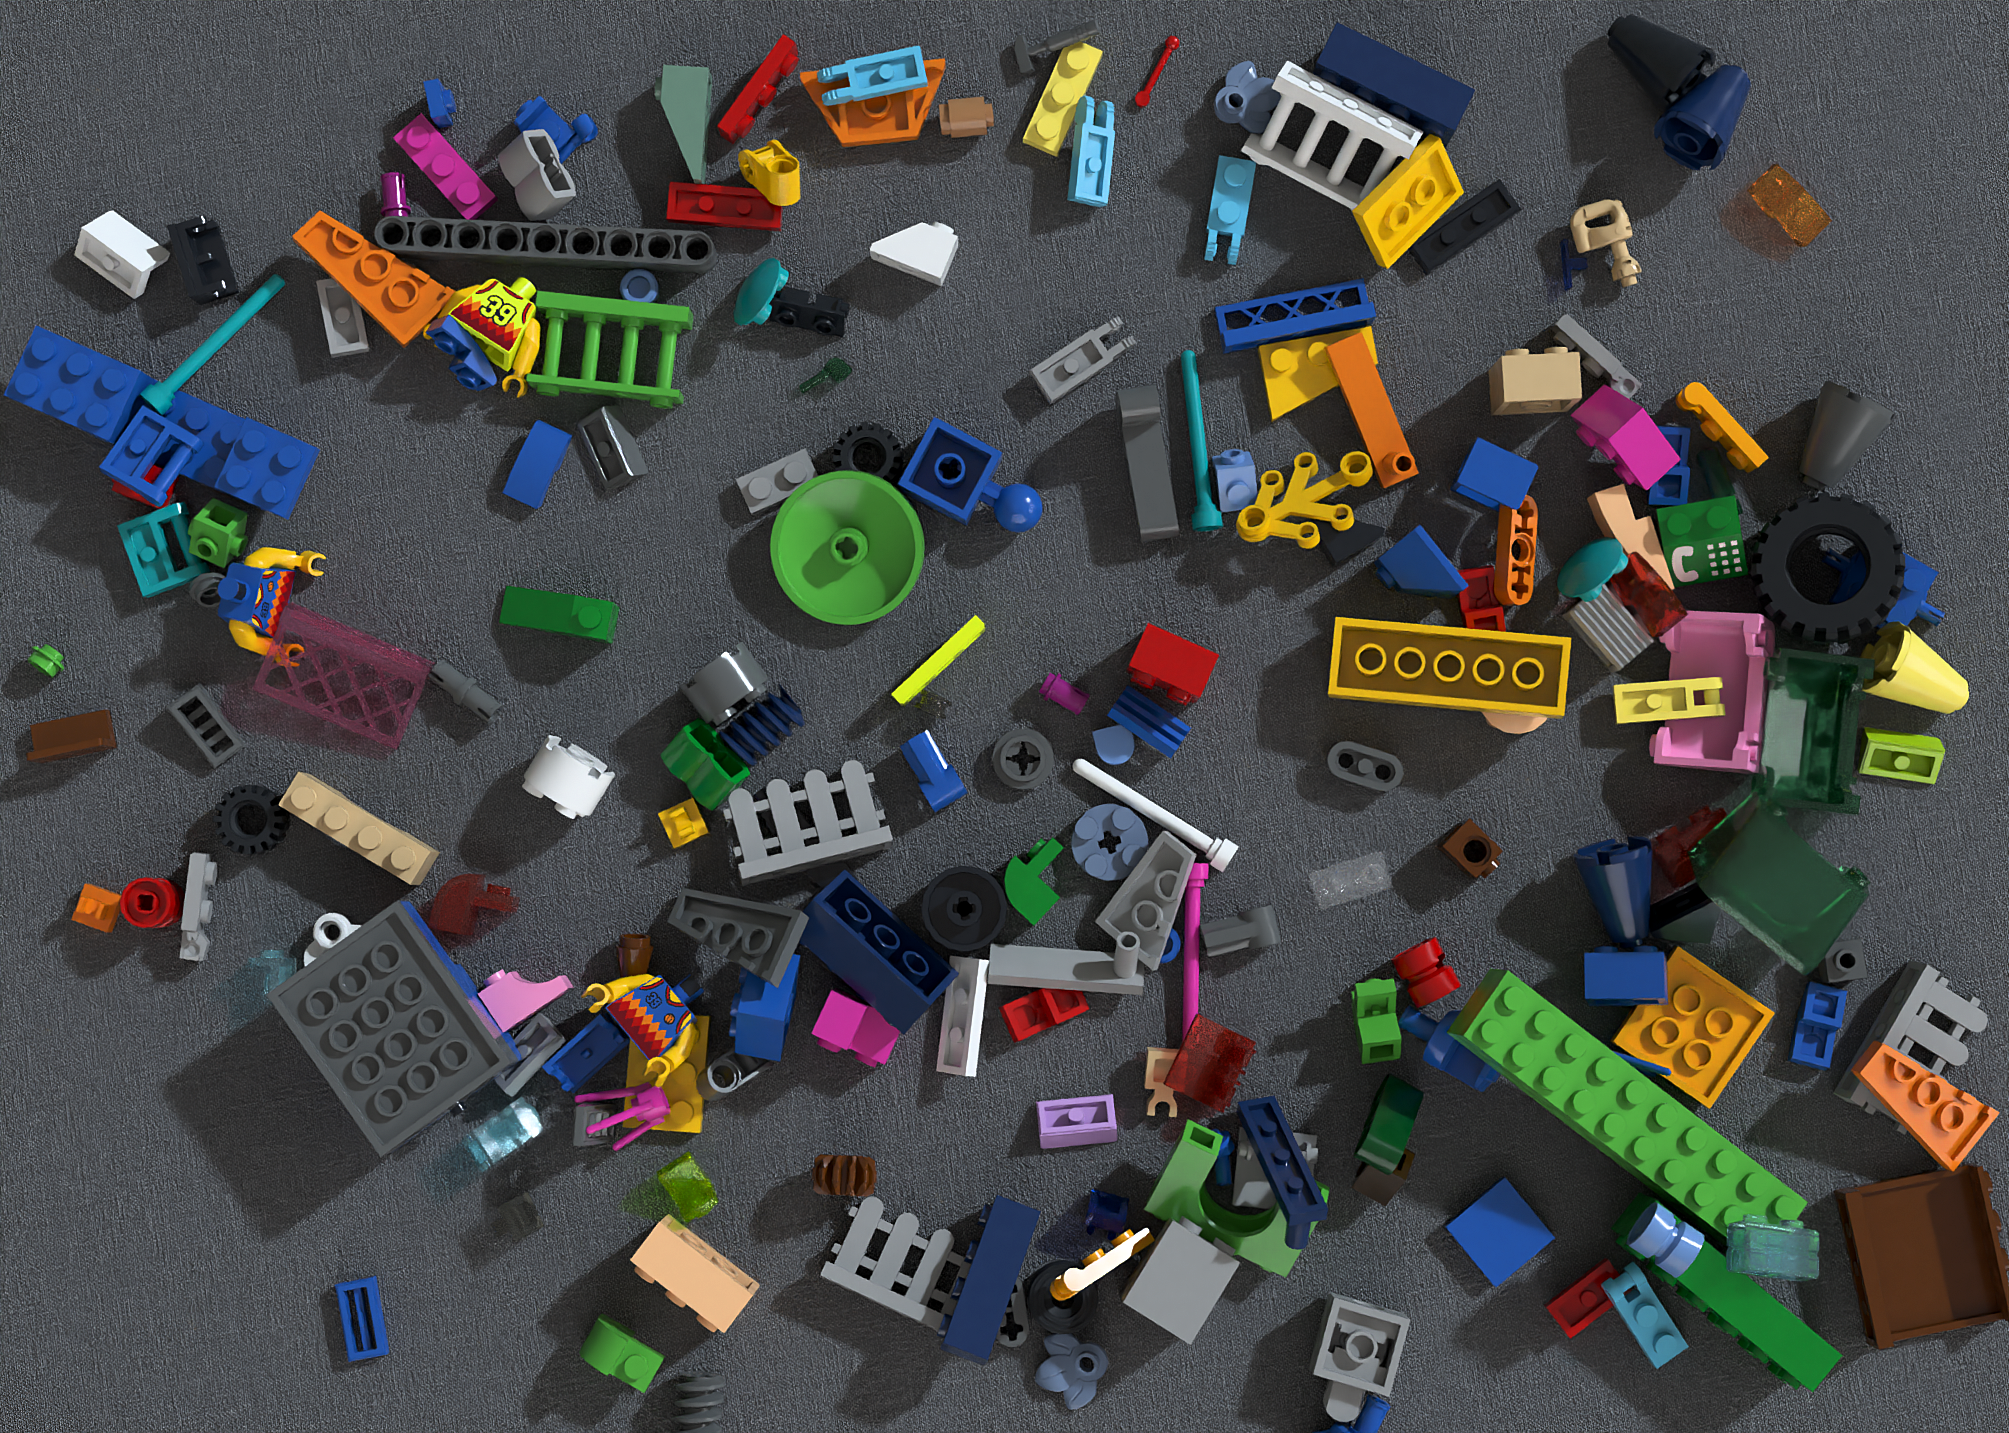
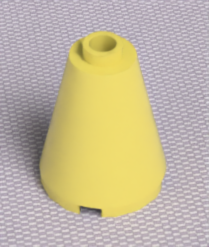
M1899 621L1890 622L1880 628L1876 634L1880 635L1881 638L1875 646L1869 643L1866 645L1857 663L1855 681L1861 684L1858 688L1868 694L1945 714L1960 710L1969 698L1967 681L1909 627Z

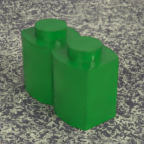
M700 718L683 727L660 754L669 771L686 782L694 798L710 810H714L727 801L731 792L738 789L750 775L743 760L731 749L725 747L718 733Z

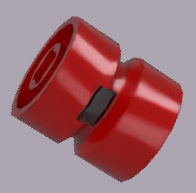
M153 877L138 878L129 883L123 890L120 899L121 912L128 922L137 927H169L178 922L183 915L185 894L182 888L173 880Z
M1436 937L1424 940L1391 959L1400 978L1409 980L1410 983L1406 989L1416 1008L1434 1002L1461 986L1453 968L1443 964L1442 961L1446 955Z

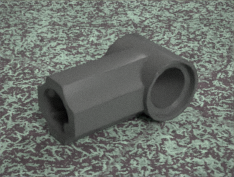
M1272 904L1239 912L1238 916L1200 925L1207 957L1231 953L1243 948L1252 950L1282 942Z

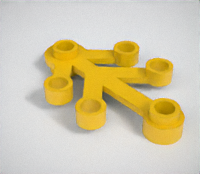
M1360 451L1346 454L1340 462L1341 471L1305 489L1308 479L1317 474L1319 469L1315 455L1312 453L1304 452L1297 455L1294 459L1295 470L1284 499L1271 507L1273 497L1283 492L1285 483L1279 471H1266L1260 478L1261 488L1255 504L1245 507L1238 516L1236 529L1239 536L1249 542H1259L1273 535L1297 539L1299 546L1309 549L1315 547L1320 541V534L1316 524L1303 522L1299 525L1280 521L1290 515L1331 521L1332 527L1339 531L1349 529L1354 523V516L1350 506L1346 504L1332 506L1314 502L1349 484L1355 487L1365 485L1373 474L1369 456ZM1311 463L1309 467H1301L1303 464ZM1271 481H1278L1275 485H1267ZM1340 515H1347L1345 519H1336ZM1306 533H1313V535L1308 538L1302 537Z

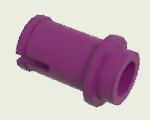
M398 172L381 175L380 181L382 184L384 207L380 209V214L384 217H408L411 213V208L406 202L405 175Z
M1049 673L1039 690V693L1045 696L1043 699L1047 701L1050 698L1078 716L1090 694L1061 679L1062 674L1058 673L1056 676Z

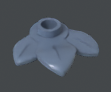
M1244 61L1235 65L1225 76V87L1220 89L1214 98L1215 114L1225 123H1239L1250 133L1263 134L1272 117L1269 111L1278 105L1281 98L1280 92L1272 89L1275 80L1265 77L1257 78L1255 66L1251 61ZM1229 99L1235 101L1239 107H1233L1229 103Z
M1053 1333L1044 1338V1344L1051 1356L1039 1366L1035 1375V1382L1049 1391H1063L1068 1409L1072 1410L1083 1407L1096 1395L1097 1380L1105 1374L1108 1368L1107 1353L1097 1343L1081 1342L1071 1333ZM1082 1358H1091L1094 1362V1368H1086L1082 1363Z

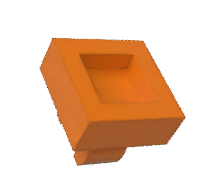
M85 883L71 920L107 933H112L121 910L120 899L122 895Z

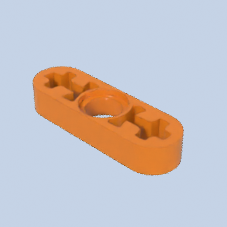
M1525 495L1518 509L1520 515L1517 514V510H1513L1501 504L1499 508L1494 593L1498 602L1504 606L1524 605L1530 600L1533 593L1538 508L1534 499L1529 495ZM1514 541H1517L1520 546L1521 552L1518 560L1514 559L1511 551Z

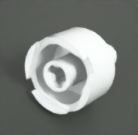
M548 735L525 772L524 778L526 780L522 787L536 797L542 798L545 795L557 802L554 808L569 818L574 819L576 815L585 817V815L590 816L615 774L613 772H605L608 766L587 751L572 743L568 749L558 745L561 738Z

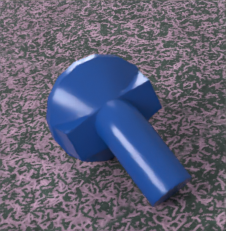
M1213 1129L1212 1131L1223 1136L1218 1157L1215 1160L1216 1185L1228 1186L1232 1184L1229 1155L1235 1146L1229 1131Z

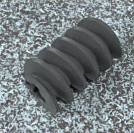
M678 1372V1374L687 1377V1382L676 1384L675 1389L686 1393L685 1398L675 1400L674 1405L684 1409V1413L673 1416L672 1421L683 1425V1429L671 1433H720L721 1426L713 1421L722 1418L723 1411L714 1405L722 1403L724 1395L715 1389L723 1387L725 1379L711 1372Z

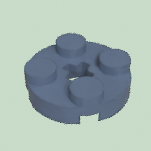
M1102 804L1086 811L1077 821L1071 837V849L1077 864L1090 876L1104 881H1115L1129 876L1146 854L1148 848V835L1141 819L1129 808L1116 804ZM1106 831H1111L1113 837L1119 836L1121 843L1115 846L1116 852L1109 854L1107 848L1100 849L1098 841L1104 839L1103 833Z

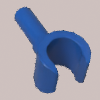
M582 114L572 121L571 125L576 135L558 153L561 164L582 143L590 142L597 137L598 128L587 114Z

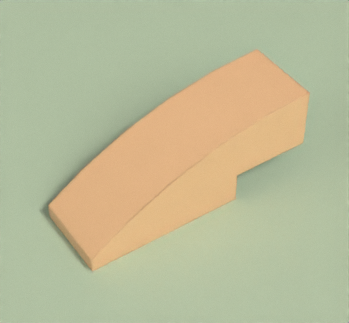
M1624 484L1595 492L1589 496L1587 501L1599 528L1605 537L1616 538L1622 545L1623 553L1628 557L1627 567L1658 595L1675 589L1651 516L1638 520L1635 519Z

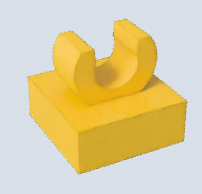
M695 798L688 799L658 813L674 849L710 833Z

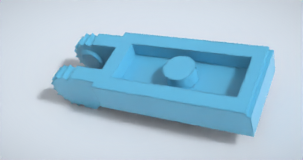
M920 46L845 61L846 64L832 66L817 72L819 83H831L849 77L850 87L831 90L822 94L823 104L827 106L847 103L852 99L855 102L928 86Z
M1083 95L1078 100L1075 112L1077 125H1075L1067 200L1100 208L1108 204L1115 131L1113 130L1115 107L1112 102H1100L1094 126V99Z
M1219 155L1206 227L1208 238L1204 260L1213 261L1217 250L1216 240L1218 234L1232 237L1227 251V264L1236 265L1240 241L1244 237L1256 162Z

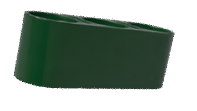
M1389 1073L1382 1081L1374 1097L1353 1157L1388 1176L1391 1175L1404 1153L1424 1092Z

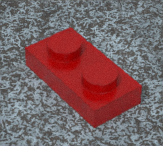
M1604 1258L1544 1304V1306L1567 1337L1571 1339L1614 1306L1603 1290L1601 1283L1610 1277L1614 1280L1620 1275L1609 1260ZM1629 1288L1627 1291L1623 1293L1624 1296L1630 1293L1632 1290Z

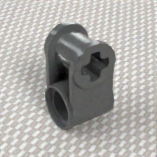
M733 1045L723 1053L724 1055L698 1074L696 1088L704 1099L718 1101L741 1085H746L774 1064L771 1060L766 1061L763 1058L734 1053L735 1045ZM712 1072L719 1073L725 1081L724 1088L718 1087L713 1082Z

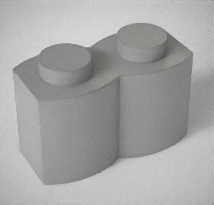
M544 129L523 131L499 154L502 172L515 188L518 205L530 221L552 218L576 196L572 178L559 162L558 150Z

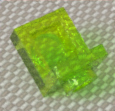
M690 1151L656 1172L659 1181L678 1205L685 1222H689L695 1217L705 1216L718 1203L714 1184Z

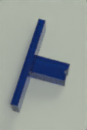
M1563 239L1560 242L1564 288L1565 291H1568L1572 288L1571 270L1587 269L1588 264L1586 262L1588 260L1587 258L1569 259L1568 239Z

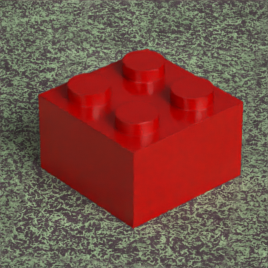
M1148 623L1126 672L1132 675L1131 682L1149 690L1154 685L1167 690L1165 697L1186 706L1189 701L1196 703L1201 697L1219 654Z

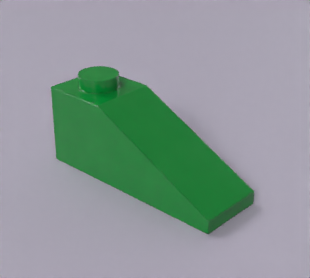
M506 586L499 623L612 644L620 607L614 602Z

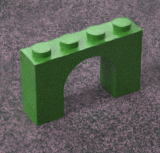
M1188 1119L1150 1190L1144 1210L1152 1213L1162 1221H1168L1171 1217L1179 1222L1183 1216L1202 1228L1199 1236L1212 1243L1217 1237L1236 1249L1233 1255H1239L1258 1264L1268 1272H1275L1286 1278L1302 1249H1291L1285 1244L1287 1222L1278 1202L1267 1211L1256 1215L1234 1214L1217 1205L1207 1192L1205 1179L1218 1157L1223 1136ZM1315 1180L1327 1204L1330 1187ZM1318 1221L1311 1222L1309 1237Z

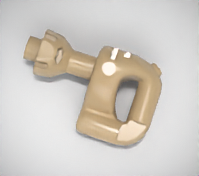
M1607 199L1580 207L1575 210L1570 219V228L1577 251L1585 253L1594 249L1611 246L1615 260L1611 270L1613 281L1621 280L1623 288L1637 284L1635 275L1641 273L1642 270L1639 263L1629 255L1625 240L1631 238L1633 232L1621 201ZM1609 214V224L1607 226L1586 227V221Z

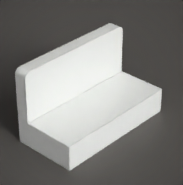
M109 211L81 228L74 255L135 299L144 293L150 271L168 261L170 252L114 211Z

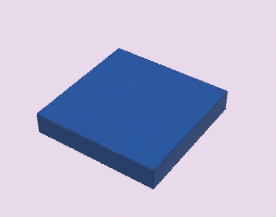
M1504 1176L1444 1225L1495 1288L1555 1239L1553 1234Z

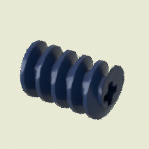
M777 684L780 697L770 692L766 693L768 707L763 706L757 701L754 703L757 716L754 717L745 711L742 713L745 723L743 727L733 721L729 723L733 733L732 736L719 731L738 757L752 766L757 764L755 751L764 756L769 754L767 741L775 746L781 745L778 732L791 737L793 735L791 722L800 727L805 725L802 716L803 712L780 684Z

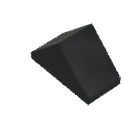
M1338 516L1336 519L1342 520L1345 517ZM1305 518V522H1312L1318 527L1320 534L1318 544L1332 567L1379 541L1385 531L1383 527L1354 520L1353 525L1349 529L1339 531L1332 527L1331 521Z
M1713 873L1650 905L1651 934L1655 938L1710 944L1723 904L1718 877Z

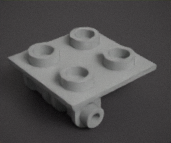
M1240 1127L1232 1205L1270 1209L1277 1200L1244 1128ZM1293 1133L1313 1175L1314 1164H1317L1318 1148H1316L1317 1135Z

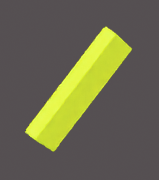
M975 615L891 694L901 706L904 705L905 707L985 632V624Z

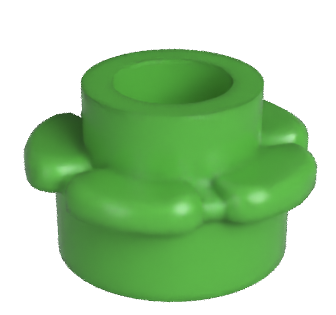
M44 644L41 649L37 646L31 648L34 652L27 661L38 671L49 678H53L58 671L62 672L64 670V666L60 663L64 657L57 650L47 644Z

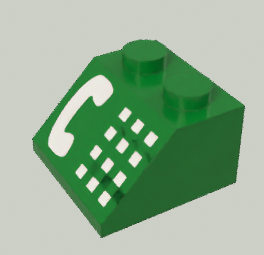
M1735 495L1656 509L1665 561L1674 588L1748 575Z

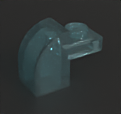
M520 1097L499 1114L471 1131L461 1142L483 1173L543 1132V1127L540 1124V1117L536 1109L532 1105L527 1104L523 1097Z

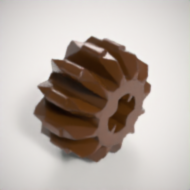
M819 1155L815 1158L814 1168H812L811 1180H813V1190L818 1194L868 1197L874 1193L875 1183L877 1182L875 1161L870 1157Z

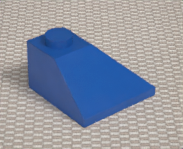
M1421 525L1416 527L1374 562L1378 568L1375 574L1380 582L1387 589L1393 587L1397 593L1452 599L1469 586Z

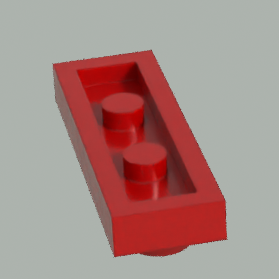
M784 34L781 36L717 125L721 137L734 144L739 136L744 138L750 132L755 123L753 116L761 106L765 108L770 104L777 92L776 84L783 75L788 77L797 66L799 58L797 57L796 42Z
M670 182L666 217L668 223L781 232L783 206L770 203L757 188Z

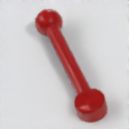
M1176 36L1167 37L1165 40L1166 48L1143 91L1136 94L1135 103L1138 107L1143 108L1149 104V94L1172 51L1176 50L1180 45V41Z

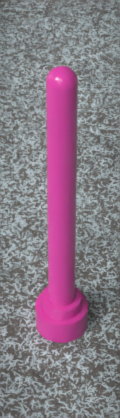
M1194 863L1185 887L1182 1042L1186 1048H1194L1198 1043L1200 888L1204 887V880L1208 879L1209 863Z

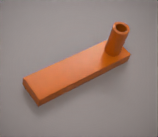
M1362 332L1325 346V352L1364 448L1371 460V465L1380 487L1386 488L1419 474L1415 465V459L1411 455Z

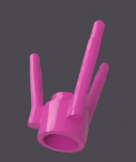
M646 1082L635 1087L577 1095L574 1097V1101L576 1103L637 1095L636 1098L631 1099L632 1108L586 1128V1132L591 1134L634 1116L637 1117L638 1121L646 1119L645 1122L612 1145V1149L617 1151L651 1127L665 1122L663 1116L671 1112L662 1087H652L650 1082Z

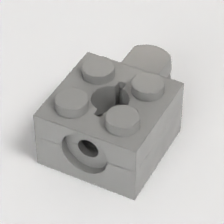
M1329 1292L1308 1368L1313 1375L1328 1379L1323 1397V1405L1333 1419L1339 1422L1354 1420L1359 1415L1366 1390L1390 1396L1410 1319L1404 1313Z

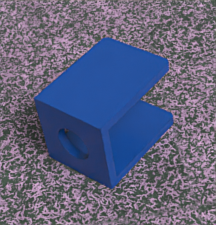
M1477 437L1469 446L1449 490L1496 512H1499L1501 504L1513 510H1518L1538 470V465Z

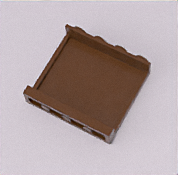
M1966 1163L1959 1165L1954 1172L1941 1168L1834 1190L1868 1345L1877 1349L1894 1347L1893 1341L1998 1320L2009 1322V1283L2006 1271H2009V1258L2004 1248L2000 1247L1998 1233L2001 1232V1222L1998 1213L1991 1206L1989 1194H1992L1993 1186L1988 1172L1984 1171L1983 1166Z

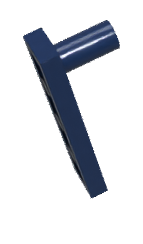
M1275 1096L1240 1101L1237 1105V1115L1287 1222L1285 1244L1291 1249H1303L1308 1245L1311 1222L1326 1220L1328 1207Z

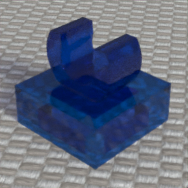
M1092 1189L1084 1224H1087V1233L1092 1235L1095 1227L1109 1230L1107 1237L1109 1240L1115 1238L1116 1232L1122 1234L1126 1222L1129 1198Z

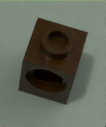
M1405 1148L1398 1165L1389 1176L1361 1161L1351 1188L1386 1207L1406 1181L1415 1153Z

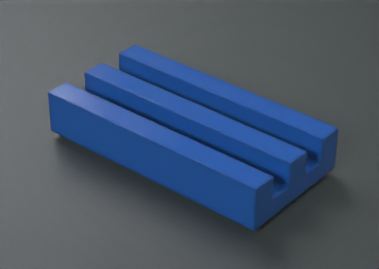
M1127 685L1107 714V716L1170 759L1191 729V727L1129 685Z
M376 1276L335 1284L348 1362L390 1353ZM362 1287L367 1288L377 1348H373ZM353 1289L363 1351H358L347 1290Z

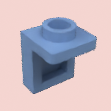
M1230 449L1222 452L1221 455L1213 456L1212 463L1216 475L1218 505L1221 513L1243 510L1247 506L1254 505L1257 499L1255 465L1250 452Z

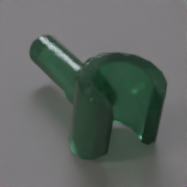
M832 358L825 364L823 370L800 384L799 388L804 394L829 377L837 384H840L851 374L852 368L844 360Z

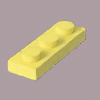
M1078 42L1062 49L1025 132L1023 143L1058 157L1075 119L1078 100L1083 95L1085 96L1103 56V51L1083 42Z

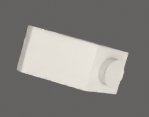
M922 222L872 243L870 248L871 259L942 287L958 248V236L953 235L954 230L942 223L933 222L931 226Z

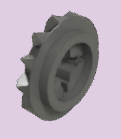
M1018 728L1007 732L998 740L993 750L992 762L996 775L1002 782L1012 788L1025 790L1037 787L1047 779L1053 768L1054 755L1050 743L1042 734L1032 729ZM1021 742H1025V749H1027L1028 755L1040 758V761L1027 764L1025 776H1021L1018 763L1006 760V757L1019 754Z

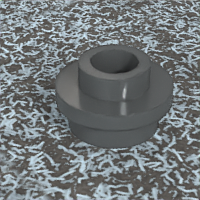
M211 572L199 575L189 586L191 597L200 606H218L221 600L218 594V585L226 577L222 574Z

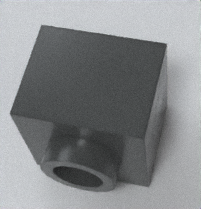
M1846 939L1814 944L1820 982L1830 983L1867 978L1862 939ZM1845 953L1849 963L1847 968L1842 967L1840 964V957Z

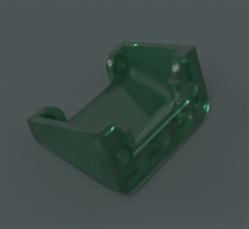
M1785 648L1777 649L1772 657L1766 658L1763 678L1768 680L1759 770L1758 773L1755 772L1751 781V795L1757 796L1758 804L1835 817L1859 815L1861 796L1853 795L1849 786L1857 785V777H1852L1859 705L1860 701L1866 699V692H1860L1859 690L1863 688L1864 679H1873L1874 659Z
M1756 790L1688 850L1687 853L1696 881L1702 891L1795 970L1806 976L1821 963L1868 898L1870 892L1867 886L1870 884V881L1856 866H1853L1851 869L1844 865L1839 869L1836 868L1789 828L1785 819L1788 812L1774 797L1766 799Z

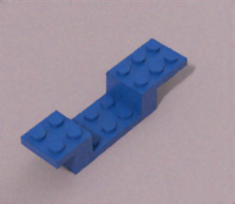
M36 325L5 390L4 396L115 445L142 405L154 411L144 402L139 394L149 384L154 386L158 381L138 369ZM177 390L174 393L176 398L171 401L173 406L162 417L197 436L204 443L198 454H192L179 474L263 511H269L289 520L320 449L248 417L244 419ZM171 439L155 463L165 467L180 444Z

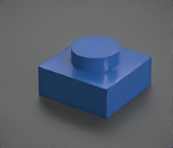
M439 79L424 81L431 119L438 129L453 126L451 113L456 112V104L451 89L446 90Z

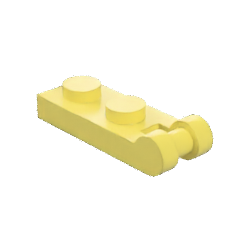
M1722 677L1612 686L1616 724L1726 716L1725 704L1720 703L1719 690L1723 689ZM1694 691H1704L1705 705H1694Z

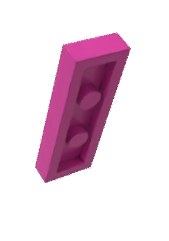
M422 113L393 137L466 220H476L498 201L494 193Z

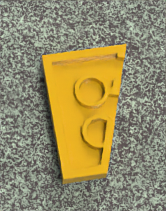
M1371 326L1260 345L1258 347V354L1271 422L1339 386L1325 352V346L1362 332L1374 364L1377 366L1378 360Z

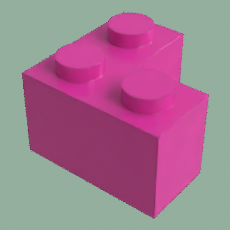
M1605 384L1570 415L1579 426L1576 430L1579 438L1590 448L1595 445L1608 460L1613 459L1617 464L1614 468L1615 473L1629 486L1634 482L1647 491L1681 460L1644 408Z
M835 988L831 990L811 1034L819 1037L816 1044L835 1053H838L841 1048L845 1050L850 1048L857 1052L854 1057L855 1059L869 1066L876 1067L878 1062L884 1065L887 1063L900 1031L889 1025L884 1017L869 1003Z

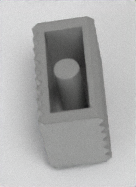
M1603 584L1602 591L1596 599L1590 602H1584L1581 599L1562 616L1588 647L1593 650L1594 654L1598 656L1599 660L1603 662L1611 673H1615L1621 670L1654 640L1648 635L1651 632L1648 623L1638 614L1632 616L1623 606L1626 603V599L1621 592L1613 585L1607 588Z

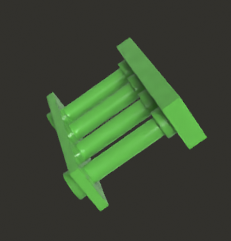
M537 291L535 306L549 320L542 375L527 374L526 379L532 388H536L537 394L557 397L559 396V391L648 400L650 401V406L671 409L673 403L683 404L684 396L680 390L671 389L677 334H681L682 329L692 330L693 313L690 307ZM568 317L583 318V323L586 324L580 379L557 377L564 322L568 321ZM606 321L621 322V327L624 328L618 383L595 381L601 328L606 325ZM644 325L659 326L658 330L662 332L656 387L633 385L639 330H643Z

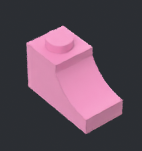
M502 969L483 982L486 988L479 992L478 995L504 1033L511 1031L574 987L566 975L558 976L544 983H536L521 978L517 971L505 974Z

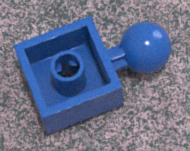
M933 417L898 483L900 492L965 526L969 523L980 501L994 508V515L1003 528L1016 533L1032 529L1039 522L1043 511L1041 498L1032 487L1016 483L1004 488L991 481L1002 461L1001 451L936 417ZM952 464L956 465L959 476L957 478L952 477L950 480L945 479L944 472L941 469L943 467L949 469Z

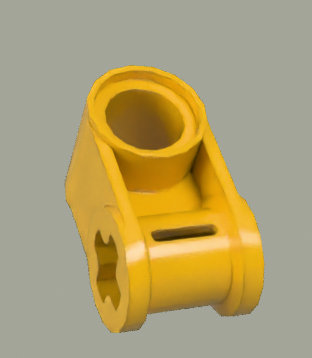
M770 140L765 147L754 151L746 149L739 152L738 162L744 178L747 182L753 184L770 203L778 206H788L798 202L800 199L799 161L786 151L778 140Z

